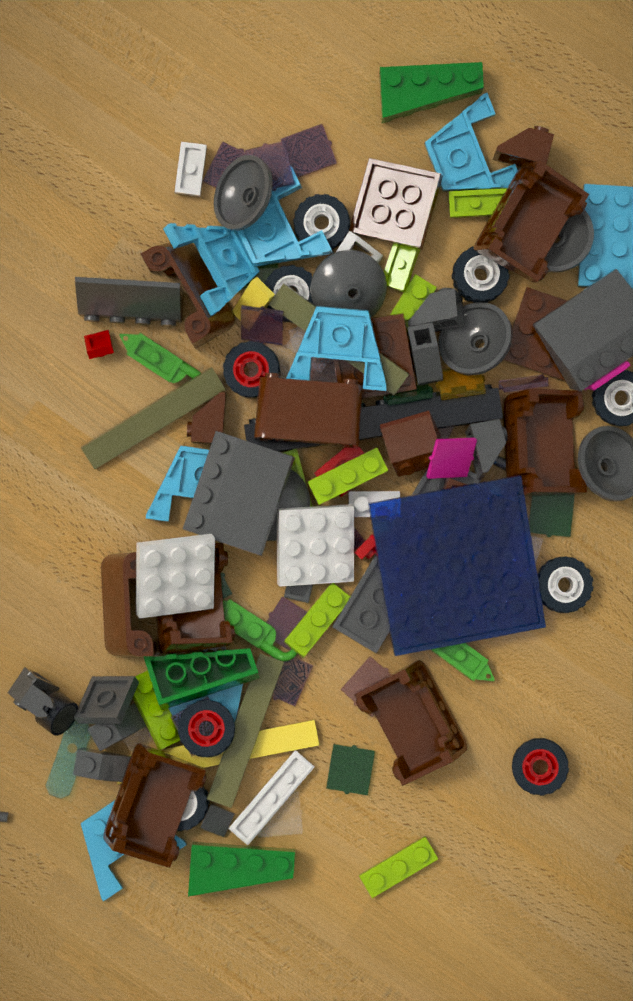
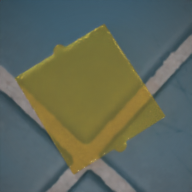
M452 369L442 370L443 381L435 383L436 389H439L441 400L486 394L485 376L482 374L463 375Z

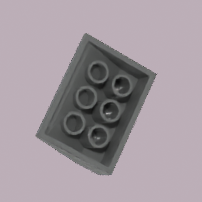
M614 269L532 324L570 389L584 390L633 356V289L617 269Z
M75 277L78 314L84 317V321L99 322L100 318H110L111 323H125V319L135 320V324L150 325L151 321H161L162 326H176V322H182L184 291L180 283Z
M215 431L183 529L198 535L212 534L215 537V541L262 556L295 457Z

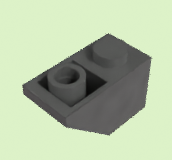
M433 322L407 327L418 386L443 381Z

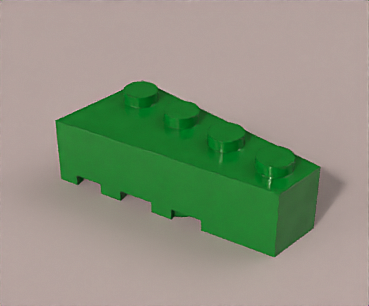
M483 62L380 67L382 123L399 117L409 116L422 110H429L442 104L482 94L484 88Z
M250 648L208 653L194 652L182 655L143 656L161 710L259 679L258 670Z
M193 842L188 897L292 879L294 876L295 849Z

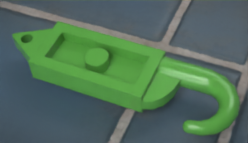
M141 332L139 334H119L128 356L168 382L176 383L186 375L194 378L201 373ZM127 336L128 340L125 341L123 337Z
M223 600L224 620H228L230 625L234 626L235 634L277 660L289 661L297 655L292 649L289 652H283L273 646L276 638V631L273 626L233 600Z
M420 611L412 617L410 621L411 634L415 639L432 650L433 653L472 682L475 680L495 681L488 665L489 660L446 629H439L431 636H428L419 629V620L423 617L433 619L435 617L433 613ZM487 674L490 675V679L486 678Z

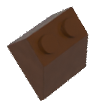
M534 126V129L528 128L498 145L492 160L511 165L516 164L518 167L525 163L539 160L547 164L554 134L549 133V129L541 126Z
M430 411L380 424L391 464L398 477L428 469L430 464L429 457L432 455L436 439H443Z

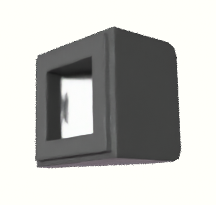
M211 803L200 828L224 837L235 813Z

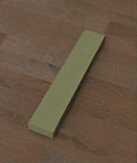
M285 283L269 303V306L305 332L317 307ZM379 352L387 383V391L395 395L409 373ZM346 360L364 373L365 362Z
M210 367L81 446V449L93 468L97 469L226 389L214 369Z
M263 654L259 655L256 663L259 679L249 682L235 721L234 739L227 750L224 751L207 800L232 808L282 671L283 661Z

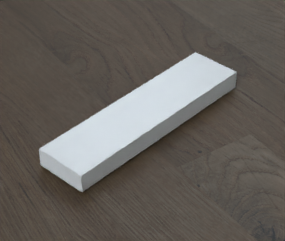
M295 750L228 829L246 845H249L315 766Z

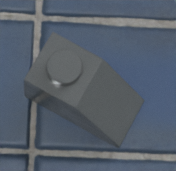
M442 288L438 292L430 293L408 321V327L433 322L434 331L437 332L465 326L462 297L455 288Z
M500 419L470 424L465 431L466 438L477 439L473 454V465L477 480L484 478L506 444L507 431L504 426H501Z
M134 703L128 707L121 724H95L88 728V731L99 751H102L146 727V724Z
M83 747L77 749L73 775L95 780L122 782L131 756Z

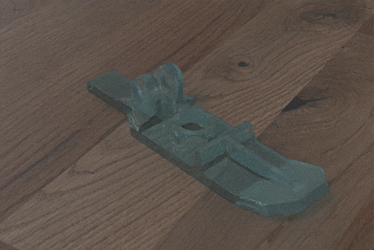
M75 720L72 726L64 732L45 785L49 795L60 799L70 795L76 779L73 771L77 751L75 753L69 752L68 745L74 743L77 749L87 748L91 736L88 731L89 724H78Z

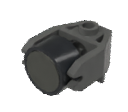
M24 667L8 691V694L15 699L13 703L21 709L28 710L34 714L36 722L54 736L66 732L75 721L74 716L78 710V705L59 692L60 688L37 672Z

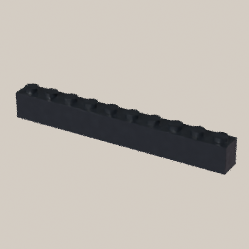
M492 384L476 386L477 391L467 392L466 388L451 390V395L442 396L441 392L427 393L426 398L417 400L416 395L401 397V402L391 403L390 399L375 401L376 405L369 407L362 403L359 440L383 437L380 424L425 411H430L438 429L496 419L501 420L503 415L499 388H492ZM256 418L249 419V424L244 425L246 441L278 452L330 445L292 441L280 442L275 441V439L256 441L254 439Z

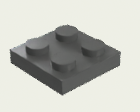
M92 676L74 719L78 724H121L139 681L135 676Z

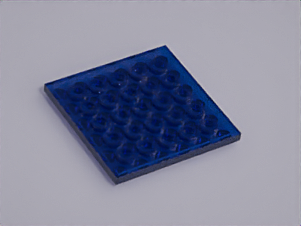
M520 475L368 503L391 642L395 656L546 627Z

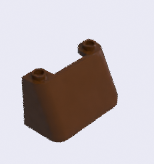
M541 160L525 163L516 172L479 235L474 245V250L533 283L539 282L544 279L549 270L547 267L548 261L545 260L546 255L567 219L575 214L580 215L587 205L585 201L589 194Z
M169 242L151 247L141 253L150 272L162 271L168 277L176 273L197 311L187 317L184 324L186 334L195 349L232 328L235 317L228 303L215 315L210 316L200 297L205 291L217 288L218 286L192 243L174 249Z
M265 373V377H260L254 439L256 441L275 439V441L280 442L292 441L330 444L332 446L340 444V446H345V448L358 449L363 386L358 385V380L343 379L342 383L284 379L278 373Z
M529 388L507 395L503 411L504 427L507 431V441L505 444L507 490L511 496L587 493V485L581 476L580 470L575 469L572 419L579 417L584 410L582 391Z
M215 543L214 609L156 616L158 645L161 654L226 647L234 641V626L230 625L228 620H224L221 572L224 566L228 565V553L224 551L223 543Z
M136 552L111 554L106 556L101 563L104 641L106 650L113 656L143 657L157 654V641H152V637L143 629L131 630L129 579L136 578Z
M417 660L354 694L357 706L362 712L375 714L397 756L394 760L392 771L395 778L400 780L402 786L454 762L467 751L466 740L423 661Z
M138 743L133 750L104 830V841L112 851L170 868L172 862L176 861L179 855V846H177L174 837L191 791L196 792L199 788H203L206 781V770L196 764Z

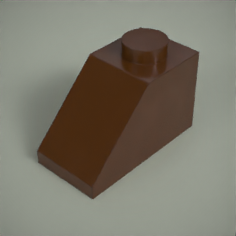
M220 392L193 415L192 422L188 421L187 437H191L192 443L211 444L215 431L224 433L226 392Z

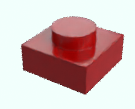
M109 330L84 336L89 359L114 353Z
M371 534L354 554L361 560L364 557L370 559L379 550L376 546L379 540Z

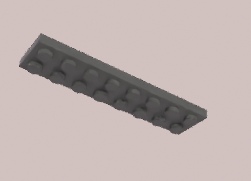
M428 469L332 626L374 653H377L435 557V555L422 551L447 478L428 479L426 477ZM470 470L467 477L451 478L475 488L480 480H477L476 474Z

